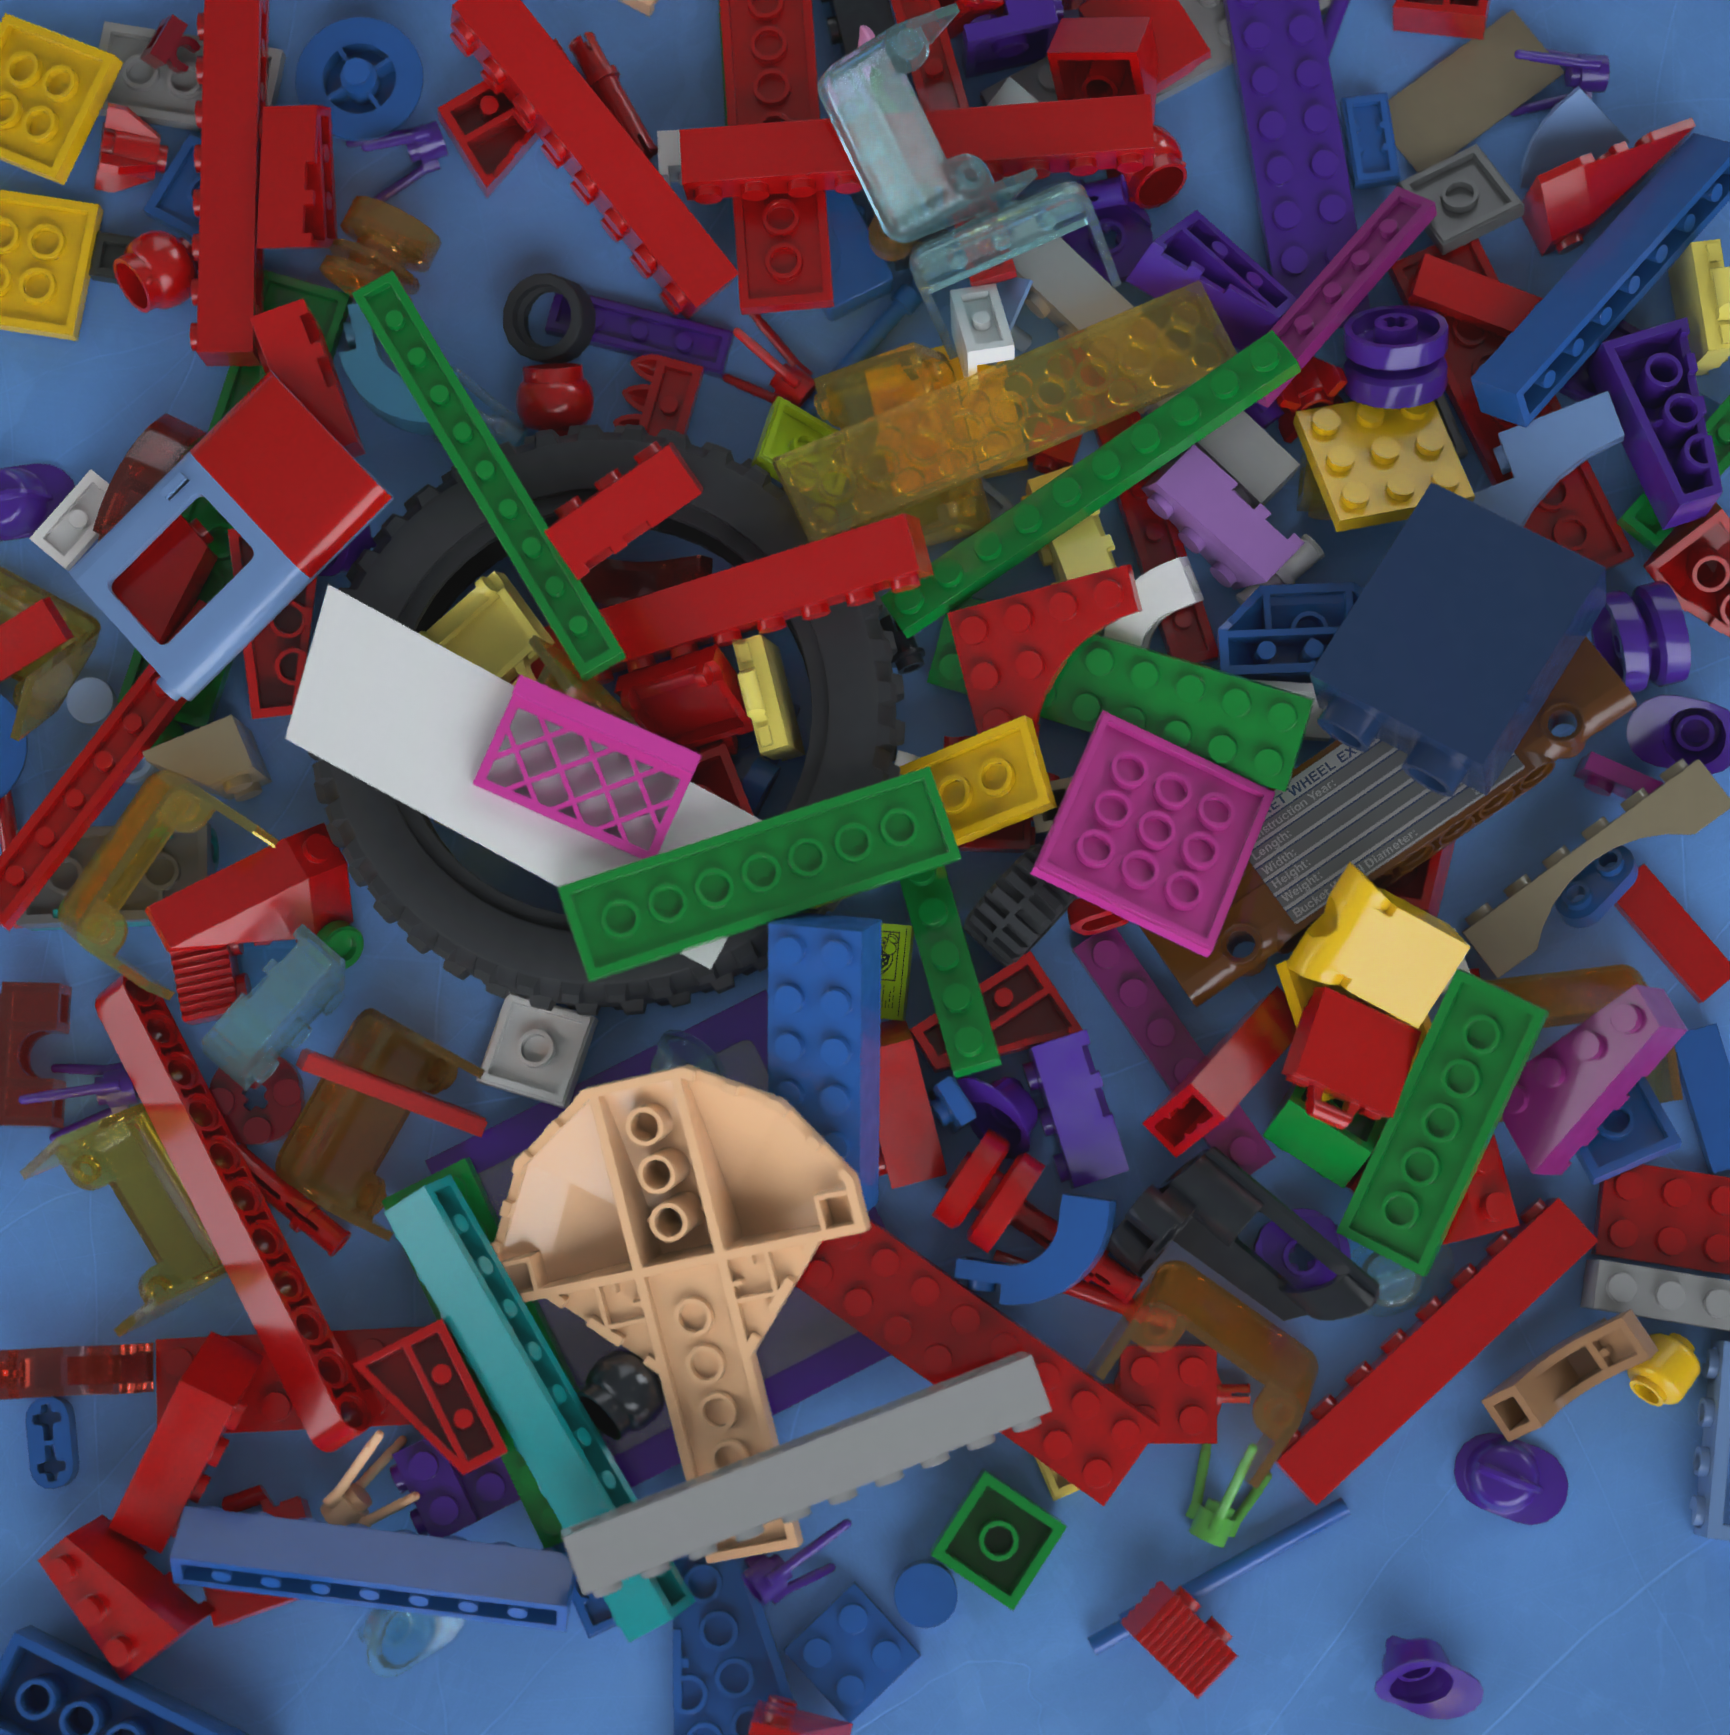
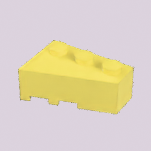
M1072 466L1027 480L1026 495L1021 497V501ZM1100 509L1038 550L1042 565L1044 567L1051 565L1056 582L1050 585L1117 567L1111 552L1115 550V545L1111 535H1105L1099 518Z

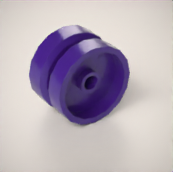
M1391 305L1363 310L1348 318L1343 326V348L1346 357H1348L1343 365V371L1348 380L1344 390L1348 397L1357 403L1371 407L1399 409L1427 404L1443 395L1447 388L1448 367L1444 358V354L1448 349V324L1443 316L1435 311L1418 306Z
M1656 581L1639 585L1633 590L1631 597L1621 590L1606 593V605L1591 627L1592 642L1626 684L1630 692L1633 694L1643 691L1647 688L1649 680L1658 687L1685 681L1689 676L1691 668L1690 640L1683 610L1669 584L1663 581Z

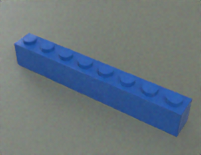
M1693 133L1673 153L1668 162L1645 184L1638 195L1617 215L1616 219L1599 238L1589 246L1588 250L1569 271L1563 274L1559 282L1535 305L1530 314L1506 337L1500 347L1470 378L1482 413L1525 428L1533 421L1678 259L1688 245L1695 240L1730 201V142Z
M212 1505L200 1508L184 1506L170 1555L173 1582L175 1584L563 1632L567 1631L576 1576L568 1553L557 1548L538 1550L516 1547L508 1542L489 1544L468 1541L463 1537L453 1535L444 1538L419 1535L414 1531L405 1529L392 1532L370 1529L368 1526L357 1523L346 1526L322 1523L317 1519L308 1517L295 1520L273 1517L268 1513L260 1511L249 1514L224 1511Z

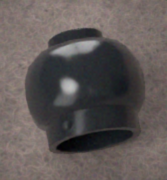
M613 1351L600 1358L587 1374L586 1386L577 1393L594 1425L614 1440H620L628 1432H637L646 1428L656 1419L665 1404V1396L659 1374L644 1365L642 1358L627 1351Z

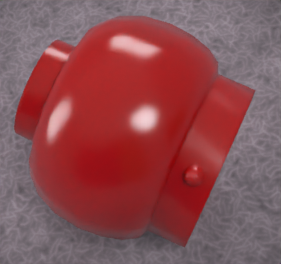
M1153 125L1155 146L1153 166H1145L1144 169L1133 173H1122L1117 171V168L1106 169L1107 178L1124 175L1128 185L1129 201L1135 202L1140 208L1148 210L1168 203L1180 192L1187 179L1186 162L1183 161L1179 143L1165 128L1159 125Z
M151 230L135 238L127 245L124 255L114 260L113 264L114 274L122 292L135 308L144 313L154 308L167 310L179 306L191 297L192 278H198V262L194 261L192 245L182 237L177 238L173 234L161 230Z
M548 363L529 365L522 368L523 382L520 383L517 389L516 409L521 422L527 428L538 431L553 429L559 436H564L568 434L570 426L586 425L591 419L594 410V394L591 384L583 376V364Z

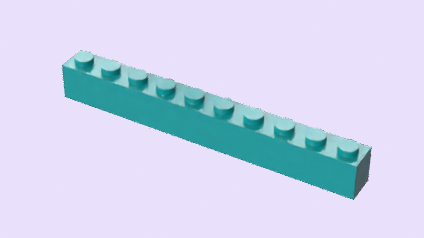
M451 1174L421 1187L385 1211L384 1214L392 1227L394 1236L405 1249L416 1269L419 1280L429 1291L440 1311L441 1318L450 1328L464 1353L467 1364L474 1370L489 1397L491 1406L502 1419L513 1439L516 1450L526 1461L538 1483L540 1492L547 1498L562 1528L565 1529L637 1501L636 1496ZM669 1561L671 1568L666 1572L647 1579H642L640 1573L621 1580L623 1584L621 1589L603 1596L611 1610L613 1620L621 1628L629 1643L671 1621L696 1602L673 1561Z

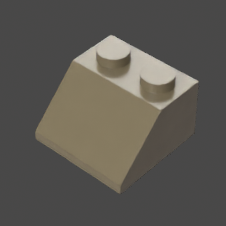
M232 714L143 751L145 760L167 776L227 800L235 798L236 802L251 799L262 793L261 786L272 782L252 731Z

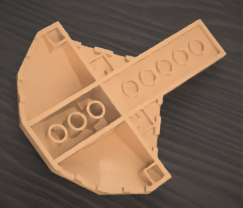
M689 1064L583 1089L559 1117L553 1120L535 1142L514 1161L512 1168L514 1175L507 1199L502 1203L499 1214L502 1217L495 1241L491 1243V1246L524 1302L545 1298L560 1309L566 1307L587 1321V1327L617 1347L620 1345L624 1346L642 1358L644 1365L659 1374L686 1481L778 1446L779 1441L756 1351L823 1240L866 1232L871 1228L858 1174L785 1098ZM781 1517L764 1524L765 1531L751 1539L737 1542L735 1536L720 1541L716 1543L718 1550L705 1556L706 1562L709 1564L798 1548L804 1542L799 1520L783 1523Z

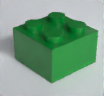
M982 1468L930 1548V1555L1013 1611L1067 1526L1053 1514Z

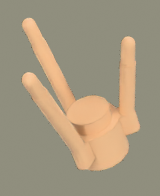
M377 1430L337 1486L322 1500L323 1504L320 1510L328 1524L346 1526L357 1523L370 1528L373 1524L420 1499L419 1492L414 1491L369 1514L368 1508L372 1505V1499L365 1488L393 1459L392 1454L398 1452L406 1444V1436L398 1437L358 1481L352 1483L384 1437V1432L381 1430Z

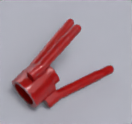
M749 314L750 318L787 363L782 365L753 338L736 327L733 329V335L776 372L769 384L775 391L774 393L728 373L723 374L722 380L771 404L780 396L800 407L818 385V382L811 377L813 372L798 360L760 314Z

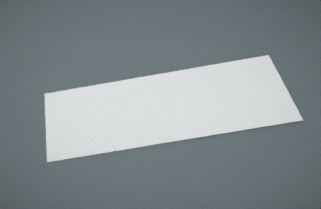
M328 584L286 733V740L557 887L642 860L473 785L472 783L513 695L512 691L515 686ZM518 708L510 726L516 744L520 745L543 736L544 732L538 717ZM545 720L549 733L562 729V727ZM570 732L552 739L562 765L589 756L584 739L580 735ZM507 735L499 752L512 748ZM590 740L594 753L607 749V747ZM547 741L519 751L529 778L557 768ZM614 752L597 759L607 786L634 776L629 759L625 755ZM515 754L496 760L487 780L503 787L523 781L524 778ZM635 760L639 773L652 769V767ZM592 761L564 771L574 798L602 788ZM663 772L642 779L652 806L671 799L680 781ZM560 774L532 784L539 803L553 807L569 800ZM637 781L609 791L620 818L647 808ZM690 782L658 854L762 820ZM527 786L514 791L532 799ZM605 794L577 804L584 823L598 827L615 820ZM572 806L559 810V812L577 819ZM668 806L655 811L659 824H661ZM650 814L622 823L629 843L649 851L657 833ZM617 826L604 830V832L622 839ZM728 937L681 952V954L711 970Z

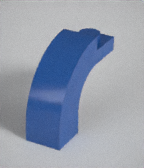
M1070 1193L1062 1194L1057 1231L1052 1243L1043 1254L1028 1263L1021 1264L968 1256L959 1257L956 1259L954 1277L968 1279L967 1288L980 1291L995 1292L996 1284H1001L999 1304L1004 1305L1030 1304L1057 1296L1084 1279L1102 1257L1112 1234L1117 1200Z

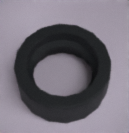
M552 273L533 274L521 280L509 293L503 309V328L508 342L520 355L544 364L568 363L578 358L590 345L596 329V311L589 294L578 283ZM547 292H556L563 295L568 300L571 308V323L568 331L561 341L554 346L537 344L532 339L528 329V316L533 304L541 295Z

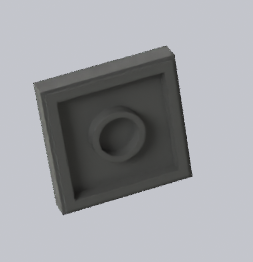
M1477 144L1396 183V187L1399 186L1435 202L1437 215L1424 231L1442 255L1524 215L1523 202Z

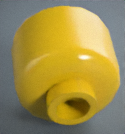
M1661 1333L1650 1334V1338L1659 1351L1651 1359L1627 1370L1628 1377L1631 1380L1629 1382L1630 1388L1639 1398L1651 1405L1658 1407L1663 1404H1677L1683 1399L1701 1372L1700 1362L1693 1353L1695 1348L1688 1339L1677 1333H1670L1669 1335Z

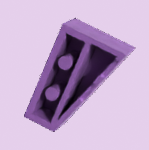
M1192 445L1163 465L1142 486L1141 489L1149 497L1147 499L1149 507L1159 517L1165 520L1169 519L1180 531L1178 536L1181 542L1190 551L1196 554L1200 553L1209 562L1212 576L1223 586L1236 590L1267 582L1305 542L1295 533L1288 539L1266 521L1271 516V512L1261 503L1255 509L1249 506L1234 490L1238 483L1196 445Z

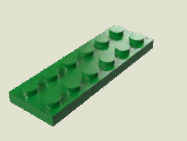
M1462 969L1456 970L1404 1083L1394 1116L1389 1117L1336 1231L1337 1233L1422 1277L1428 1275L1550 1010Z

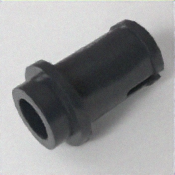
M890 614L879 620L884 631H892L895 639L897 653L893 655L891 661L892 668H897L899 674H907L924 666L923 657L926 653L923 648L918 647L914 635L907 639L894 620L897 632Z

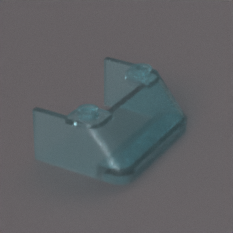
M956 3L891 26L831 64L818 82L819 97L883 231L891 239L898 242L914 241L1007 205L1038 177L1035 168H1031L995 182L987 165L977 156L960 154L946 159L906 74L916 71L927 60L929 44L940 35L960 12Z
M1070 179L1055 181L926 238L916 244L911 250L909 268L950 360L958 356L933 293L1084 226L1087 227L1091 241L1112 287L1115 288L1122 285L1091 200L1081 184Z

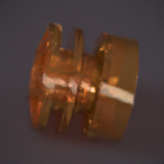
M356 196L353 198L340 224L343 232L353 241L334 239L329 246L333 255H326L323 258L319 270L331 283L352 298L354 297L351 293L393 270L407 295H414L418 292L421 285L418 279L408 270L424 273L428 271L442 243L440 238L428 226L399 208L367 196Z

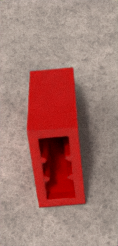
M181 514L112 583L113 593L160 645H165L192 610L218 558L208 546L215 539L197 518L189 523Z

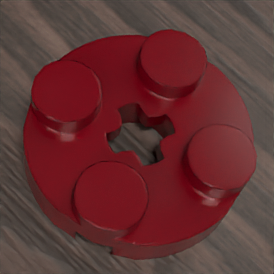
M246 1050L232 1056L218 1068L210 1083L209 1090L235 1141L241 1144L264 1145L282 1140L296 1128L305 1110L303 1081L300 1073L288 1060L271 1052ZM263 1085L267 1089L264 1094V1098L268 1101L267 1106L264 1109L255 1106L250 1110L246 1105L249 1100L246 1096L249 1088L257 1090Z

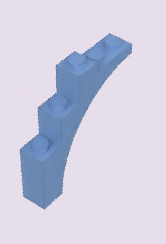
M1603 392L1536 418L1526 428L1518 425L1498 433L1501 445L1493 448L1502 475L1511 472L1513 478L1475 492L1473 502L1524 527L1535 507L1562 478L1590 457L1624 441L1625 435L1609 392Z

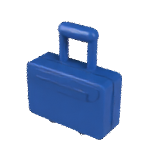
M826 190L835 307L822 308L828 320L836 321L891 293L893 290V272L887 263L888 258H885L888 253L886 247L883 244L876 243L866 224L865 207L860 204L856 205L850 194Z

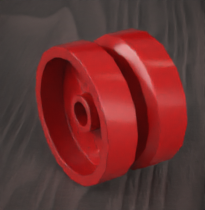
M990 1128L973 1153L970 1151L966 1153L944 1187L948 1191L931 1215L950 1229L960 1226L972 1207L979 1211L967 1231V1240L986 1253L990 1252L1046 1166L1025 1152L1015 1158L1005 1174L999 1171L1000 1164L1010 1150V1141Z

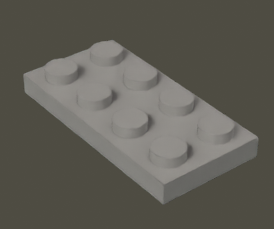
M104 21L99 49L114 54L123 62V65L99 115L106 116L108 103L127 106L149 124L201 132V129H198L196 125L195 103L196 100H202V85L198 84L196 76L197 56H203V41H200L198 36L182 35L195 39L201 46L200 50L195 54L189 52L184 47L178 48L177 57L189 67L187 72L183 74L176 73L167 64L154 69L139 58L156 29ZM268 48L267 106H276L286 60L283 50Z

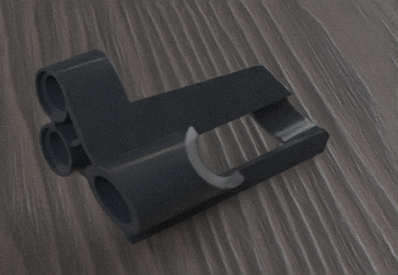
M1215 1146L1205 1149L1169 1176L1158 1188L1151 1184L1126 1213L1125 1219L1111 1234L1106 1247L1112 1255L1132 1272L1142 1277L1169 1244L1174 1241L1283 1321L1305 1315L1321 1321L1345 1319L1370 1310L1379 1299L1380 1283ZM1261 1212L1337 1276L1315 1287L1296 1288L1240 1241L1238 1235L1256 1213Z

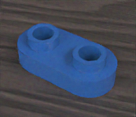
M1622 845L1615 847L1592 861L1569 882L1555 901L1556 909L1561 919L1567 925L1574 928H1585L1597 923L1635 883L1638 877V866L1631 851ZM1611 862H1617L1610 868H1604V866ZM1577 895H1585L1582 900L1572 902Z

